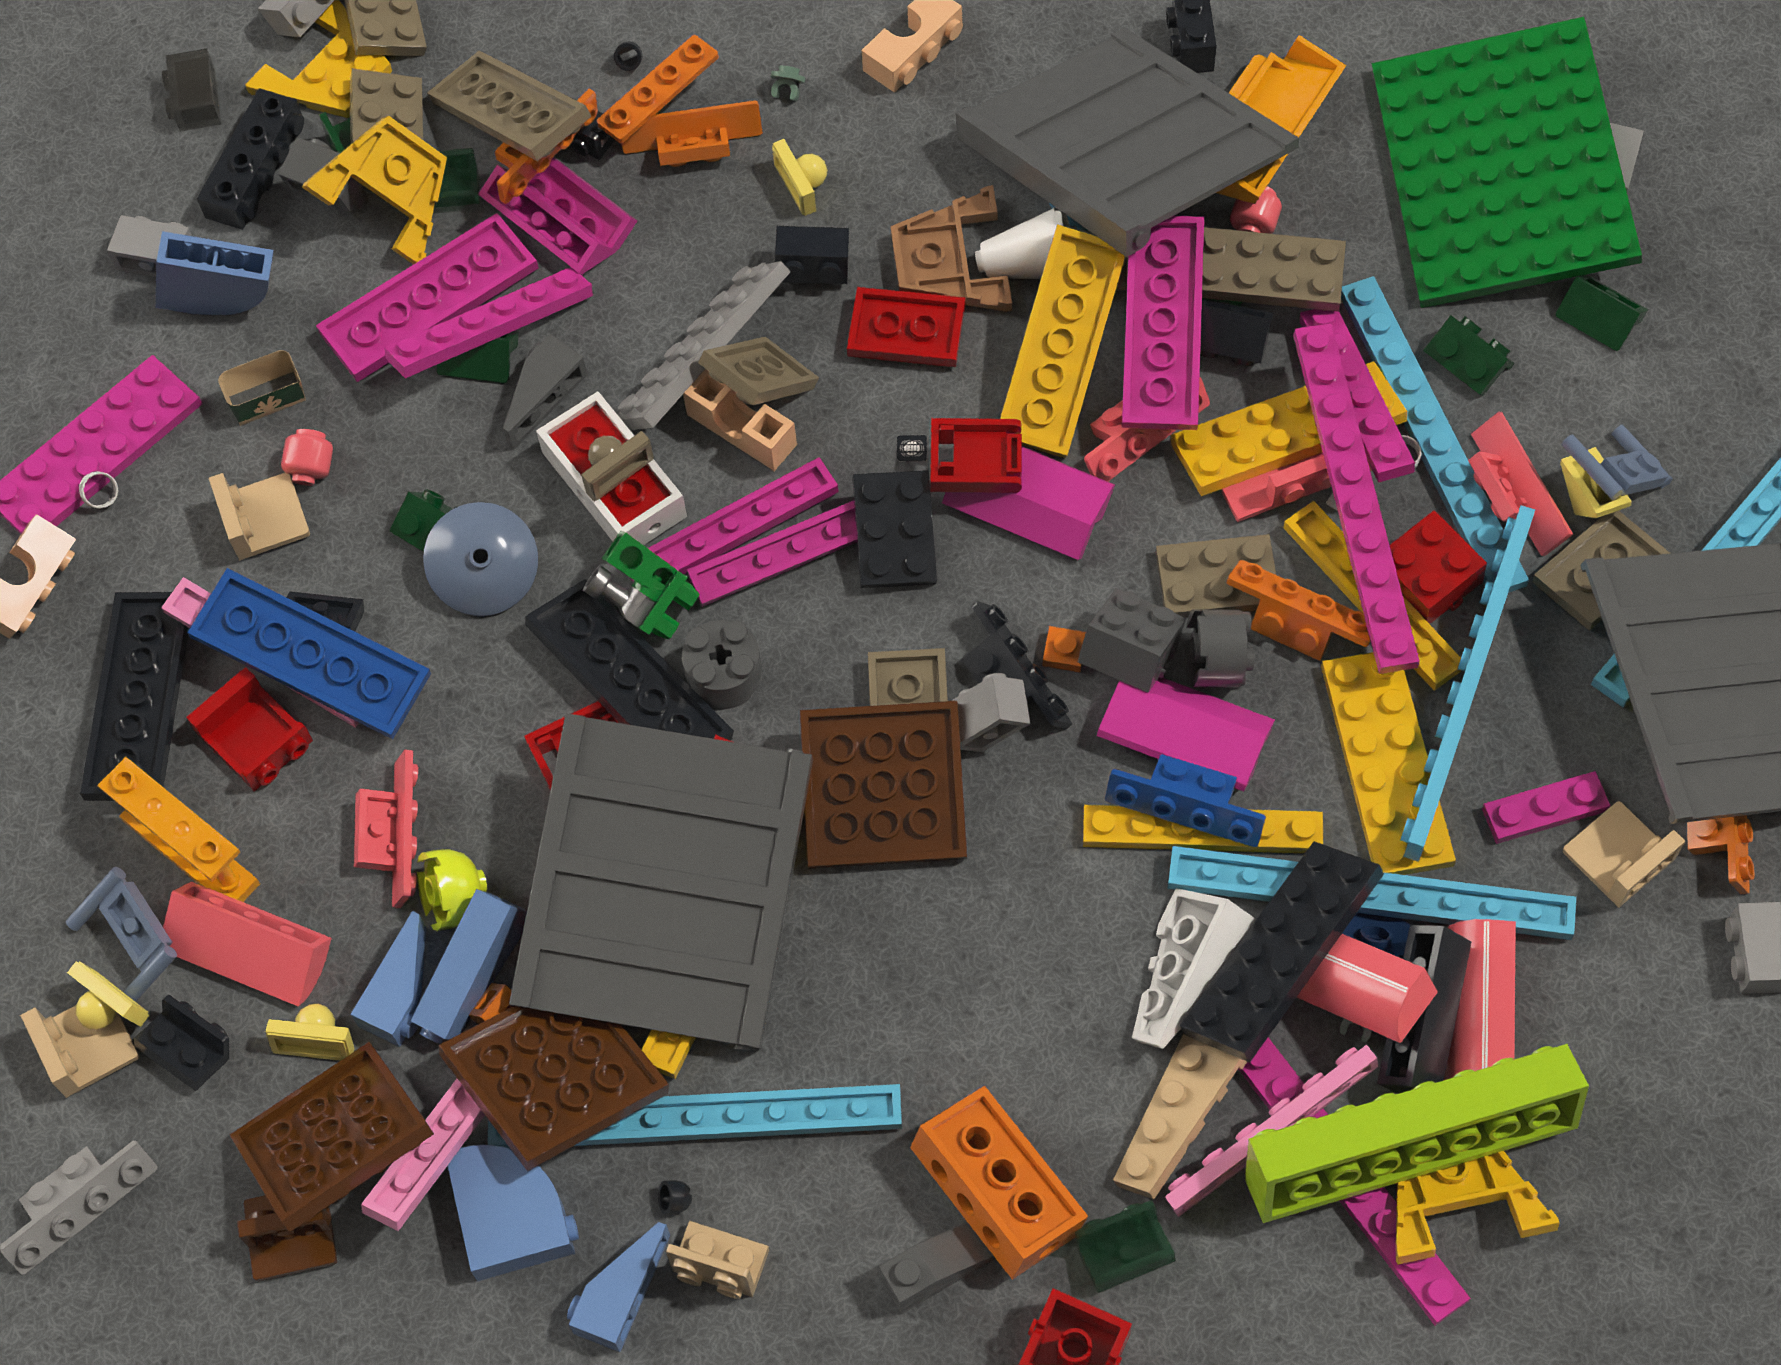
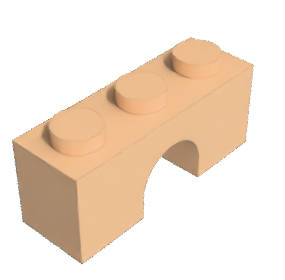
M914 0L907 6L908 27L916 33L908 37H899L884 28L861 50L863 71L894 93L903 84H909L916 76L917 70L926 62H932L937 57L940 48L947 41L955 40L961 33L963 23L962 6L954 0Z
M707 369L683 393L686 412L689 417L773 471L779 467L797 446L794 422L766 404L758 412L752 410L736 396V392L729 386L714 380L709 375Z
M37 514L29 521L9 552L26 565L28 569L27 583L12 585L0 578V633L7 638H11L17 631L24 633L36 615L30 611L37 599L42 602L46 600L56 584L50 580L57 568L63 572L75 554L70 548L76 539Z

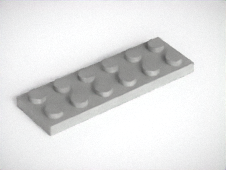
M782 261L769 264L761 263L750 268L745 266L733 276L732 281L734 284L727 292H721L710 302L711 310L704 317L696 319L688 327L687 332L689 334L682 342L674 344L667 350L664 355L666 359L659 368L652 369L644 376L641 381L643 386L636 394L629 395L618 406L620 412L617 415L629 430L654 428L705 370L698 363L703 351L726 346L787 277L790 271Z

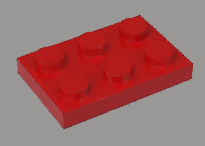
M857 287L847 344V356L956 367L966 306L965 297Z

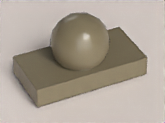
M642 431L624 444L613 436H601L591 443L588 451V460L592 467L582 473L581 476L585 491L593 501L603 497L653 460L650 439Z

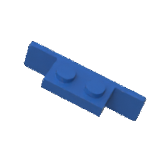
M1163 754L1159 757L1151 780L1117 769H1113L1109 776L1105 795L1106 802L1248 846H1258L1266 819L1264 814L1229 804L1237 777Z

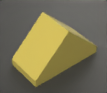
M1596 447L1588 450L1599 463L1604 460ZM1572 456L1561 459L1560 465L1575 515L1599 518L1631 506L1632 501L1628 495H1620L1618 498L1611 500Z

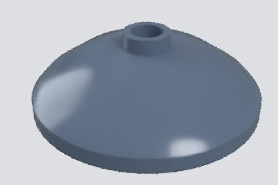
M477 502L452 509L438 520L426 540L423 563L430 587L441 601L450 608L467 615L489 616L510 609L528 593L537 573L538 551L530 529L520 517L502 506ZM484 550L488 554V559L485 563L479 564L474 561L473 555L476 551Z

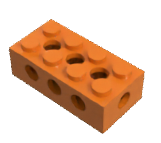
M986 1086L981 1087L919 1127L911 1144V1150L1012 1280L1078 1235L1088 1215Z

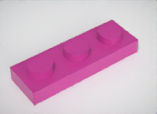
M1596 771L1484 803L1482 811L1495 843L1498 844L1604 813L1611 805Z

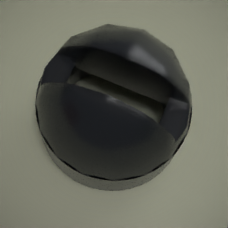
M631 41L621 43L614 52L615 64L624 71L635 70L643 58L641 48ZM633 49L637 52L636 55L622 60L620 56Z
M662 1181L658 1189V1203L661 1212L666 1215L678 1214L687 1210L692 1202V1195L689 1194L690 1187L683 1181Z

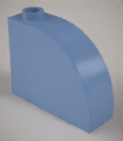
M162 231L156 261V308L206 315H231L252 309L262 302L267 294L274 250Z
M473 1145L459 1149L448 1164V1170L470 1270L477 1281L575 1254L572 1241L579 1239V1233L574 1215L566 1216L564 1206L553 1183L539 1166L527 1171L511 1149L501 1146Z

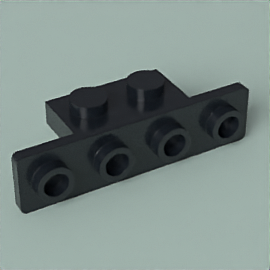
M979 601L975 602L971 607L990 634L962 659L979 684L985 676L994 673H1002L1007 678L1023 680L1027 705L1034 700L1052 726L1068 729L1072 722L1066 714L1069 712L1067 705L1058 695L1052 694L1047 687L1048 678L1039 666L1032 664L1025 654L1028 652L1025 643L1017 635L1011 634L1005 625L1008 622L1005 614L994 604L988 605Z

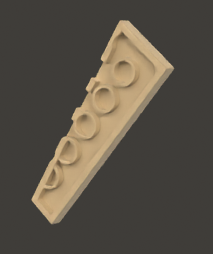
M1183 1034L1113 1179L1115 1184L1122 1189L1155 1199L1185 1155L1188 1145L1195 1140L1204 1127V1118L1216 1101L1220 1103L1228 1091L1227 1084L1237 1069L1242 1070L1247 1061Z

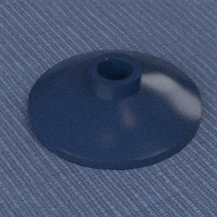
M1356 913L1342 934L1403 958L1410 925L1401 918Z

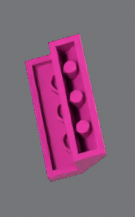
M555 157L551 159L547 169L542 173H537L528 182L525 191L518 197L514 196L508 204H504L499 199L497 181L509 169L499 165L495 167L478 194L580 274H584L620 249L637 223L635 218Z
M1022 447V489L1020 492H945L942 500L943 504L1079 560L1084 554L1095 523L1102 520L1115 484Z
M1159 677L1149 693L1119 680L1096 736L1159 759L1160 755L1163 754L1237 777L1235 788L1244 792L1254 774L1261 750L1272 731L1275 719L1165 678Z

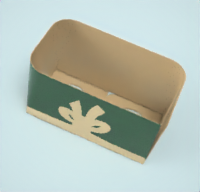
M283 350L224 371L219 376L218 381L223 395L240 426L306 400L301 380L292 358L288 352ZM294 372L298 382L239 405H232L229 396Z

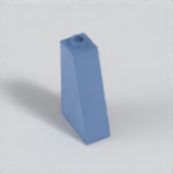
M476 889L411 1019V1022L422 1027L420 1035L442 1044L444 1039L449 1040L464 1031L471 1019L469 1017L470 1012L486 989L494 982L522 936L527 910L501 897Z

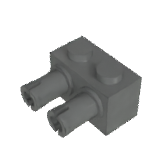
M297 137L278 175L289 189L319 200L302 188L304 182L340 153L331 150L330 146L318 139L312 138L311 141H307ZM350 176L333 206L350 213L353 208L361 209L365 207L368 202V195L363 190L364 186Z

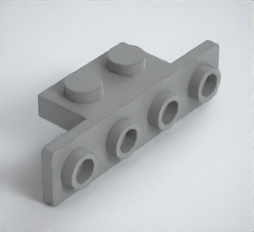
M137 1141L130 1142L102 1165L86 1146L77 1154L66 1159L62 1166L44 1180L34 1184L19 1199L32 1220L0 1245L1 1253L21 1275L26 1274L153 1174L158 1168Z

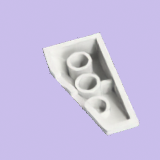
M1176 888L1158 924L1156 936L1161 939L1158 955L1150 958L1148 970L1153 972L1150 988L1142 994L1132 1039L1163 1049L1181 1029L1180 1024L1257 919L1229 899Z

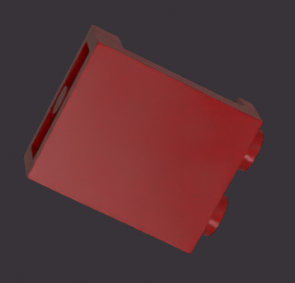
M246 667L186 717L195 733L253 791H256L261 785L270 784L278 776L279 770L290 760H296L304 755L309 744L313 741L306 726L294 720L260 686L256 676Z

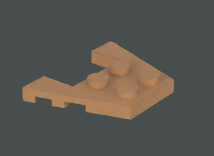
M993 185L980 189L979 194L966 199L965 196L955 199L952 201L951 206L934 212L931 209L891 226L899 291L965 297L966 305L1006 312L1012 311L1008 275L970 280L962 233V224L998 220Z

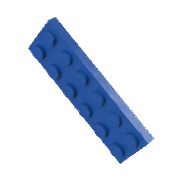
M228 568L187 632L190 638L391 739H394L431 675L429 668Z

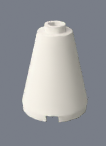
M1055 207L981 242V250L975 251L979 272H986L988 278L1008 275L1010 279H1041L1057 224L1070 227L1067 215Z

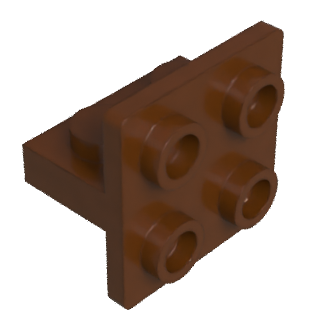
M266 1195L244 1201L245 1220L237 1221L239 1238L249 1248L252 1275L257 1282L327 1267L337 1263L330 1205L314 1215L310 1221L288 1232Z

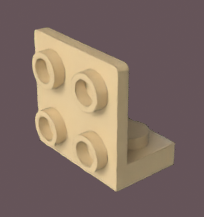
M223 473L209 477L228 539L239 561L310 536V531L290 474L282 473L239 489L236 484L229 486Z
M1618 801L1566 844L1563 848V853L1619 908L1676 859L1685 840L1675 830L1671 831L1663 839L1659 835L1656 836L1622 802Z
M76 1005L54 1017L45 1018L36 1007L20 1015L51 1082L66 1098L139 1059L138 1051L134 1047V1043L119 1013L116 1014L113 1022L106 1028L97 1030L88 1029L80 1023L76 1016Z
M689 1221L680 1247L668 1244L666 1254L673 1271L678 1273L677 1278L682 1282L701 1286L702 1281L718 1286L717 1291L734 1299H740L742 1294L753 1297L769 1252V1246Z

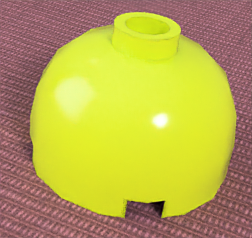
M450 849L422 852L418 857L417 863L425 861L424 871L417 872V884L425 916L428 915L431 909L433 910L437 922L430 925L433 930L441 931L457 927L476 889L487 891L485 874L481 869L477 870L472 860L464 853Z

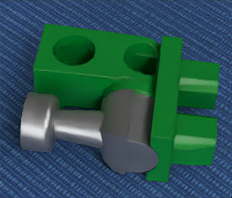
M620 530L601 559L633 579V584L626 590L610 581L612 577L611 572L599 565L586 582L583 591L594 598L600 594L604 595L619 608L621 615L626 620L647 634L652 632L669 640L680 624L664 613L672 600L689 610L700 594L686 581L687 576L632 536Z

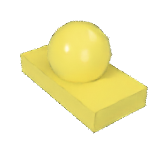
M785 139L773 143L774 165L802 215L806 216L816 212L815 194L812 188H817L824 183L828 171L825 161L820 156L811 153L804 154L795 159Z
M76 961L67 972L90 990L82 995L76 1004V1016L84 1027L95 1030L106 1028L113 1022L117 1013L141 1027L150 1016L147 1010L99 972L84 963Z
M309 1004L302 1008L297 1014L295 1022L269 1019L265 1032L271 1050L275 1054L341 1061L354 1052V1044L349 1028L336 1027L333 1013L321 1004Z

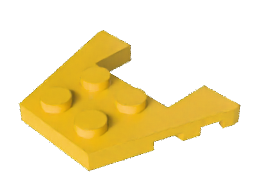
M334 0L315 23L336 36L294 80L265 64L245 84L248 93L255 95L257 90L261 88L297 99L298 103L305 104L308 109L349 118L350 74L352 68L389 74L392 72L391 64L384 55H356L347 10L339 0Z
M386 116L304 182L302 188L330 206L334 205L351 176L409 217L391 249L414 265L427 255L425 253L428 237L431 236L435 202H438L447 157L392 117Z
M1504 1151L1397 1183L1396 1262L1399 1265L1435 1257L1436 1247L1425 1216L1506 1200L1520 1238L1558 1231L1560 1222L1552 1209L1548 1211L1538 1199V1192L1530 1182L1524 1181L1512 1167V1160Z

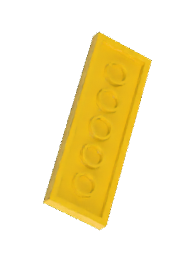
M1058 224L1053 235L1000 419H1018L1021 421L1022 430L1020 434H1022V446L1066 459L1125 256L1097 236Z
M1375 361L1367 363L1366 366L1395 424L1398 425L1406 422L1408 411ZM1306 386L1198 425L1197 430H1182L1170 435L1171 445L1201 496L1323 452Z
M1374 652L1322 661L1321 669L1371 862L1379 864L1384 873L1400 875L1453 867L1456 863V858L1440 800L1419 862L1403 857L1408 843L1400 841L1407 818L1416 820L1419 808L1412 806L1418 785L1419 783L1427 785L1431 773L1423 771L1428 756L1405 671L1379 674Z

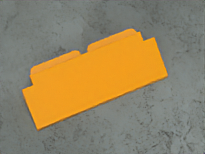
M1299 35L1284 59H1281L1272 52L1268 58L1262 55H1255L1229 94L1299 138L1346 65ZM1288 154L1216 193L1255 204Z

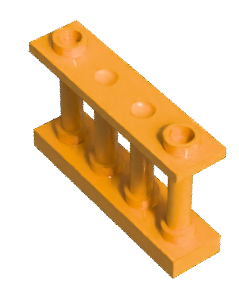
M127 757L97 785L104 793L125 809L119 817L126 825L199 885L244 902L260 885L259 880L234 860L241 853L236 846Z

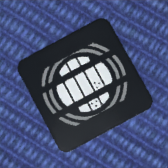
M900 435L897 437V461L927 460V437L925 435Z

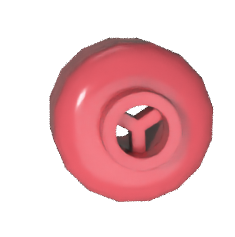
M1268 186L1255 204L1236 199L1230 215L1231 225L1238 231L1273 234L1282 209L1281 201L1277 197L1276 192Z
M297 429L296 434H292L285 439L281 467L285 473L293 476V483L313 486L315 480L324 479L329 475L333 446L331 442L325 439L326 434L316 430Z

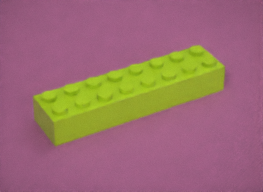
M1568 1044L1554 1048L1551 1046L1541 1047L1528 1056L1517 1059L1504 1058L1497 1061L1491 1067L1477 1071L1471 1069L1457 1073L1453 1078L1437 1083L1427 1081L1419 1084L1413 1090L1400 1094H1383L1373 1102L1359 1106L1346 1105L1337 1109L1333 1114L1319 1118L1306 1117L1297 1121L1292 1126L1279 1130L1265 1129L1260 1131L1254 1137L1248 1138L1245 1182L1262 1222H1270L1578 1129L1589 1084Z

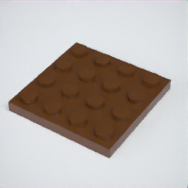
M957 701L800 710L802 751L805 754H811L813 757L805 803L809 869L967 859Z
M513 1006L439 1045V1055L527 1171L669 1093V1083L621 1024Z
M368 1042L231 1133L230 1137L288 1232H291L301 1224L310 1221L314 1215L338 1199L348 1195L351 1190L373 1175L382 1172L388 1165L407 1152L419 1147L423 1141L434 1135V1133L372 1044Z

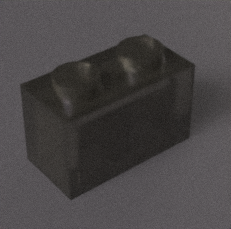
M208 49L166 55L167 70L162 71V79L165 90L170 93V98L165 99L168 118L175 119L180 132L221 125L216 71Z

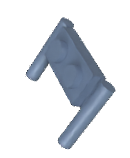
M1624 425L1618 426L1611 435L1628 453L1607 457L1601 463L1593 457L1573 434L1568 436L1561 444L1611 500L1618 498L1620 495H1628L1658 487L1662 489L1673 480L1660 465L1658 459L1650 454Z
M113 867L69 916L66 924L70 929L78 931L98 908L100 909L132 961L141 971L123 991L136 1002L174 961L177 953L170 947L173 943L135 883L126 882L125 872L119 867Z

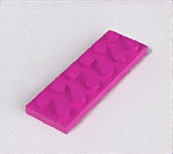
M496 213L316 325V328L349 373L359 382L389 363L386 360L385 347L475 309L539 268L537 260L499 214Z
M1172 216L1151 228L1150 239L1142 249L1128 256L1122 428L1198 429L1204 217Z
M151 355L0 480V515L20 534L36 514L51 524L58 526L84 504L79 493L80 482L84 476L91 472L99 471L115 478L203 404L200 397L154 355ZM102 474L89 478L84 487L86 499L89 500L110 482V479Z

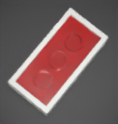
M598 391L536 430L544 456L612 541L622 530L642 545H645L687 517L683 495L654 459L597 501H593L587 495L581 474L592 467L588 460V451L591 443L601 436H613L624 444L634 436Z

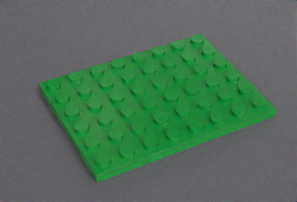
M1584 17L1371 63L1421 308L1642 263L1640 244Z

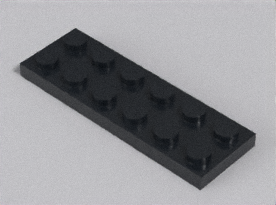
M586 579L525 616V625L619 723L714 739L715 735L730 741L733 739L734 730L601 594L594 598L583 591L587 582Z
M115 592L80 795L84 801H114L97 785L125 757L164 787L187 645V632L189 631V627L164 613L161 608L172 592Z
M1314 841L1180 1024L1184 1034L1250 1063L1383 877L1384 873L1380 865Z

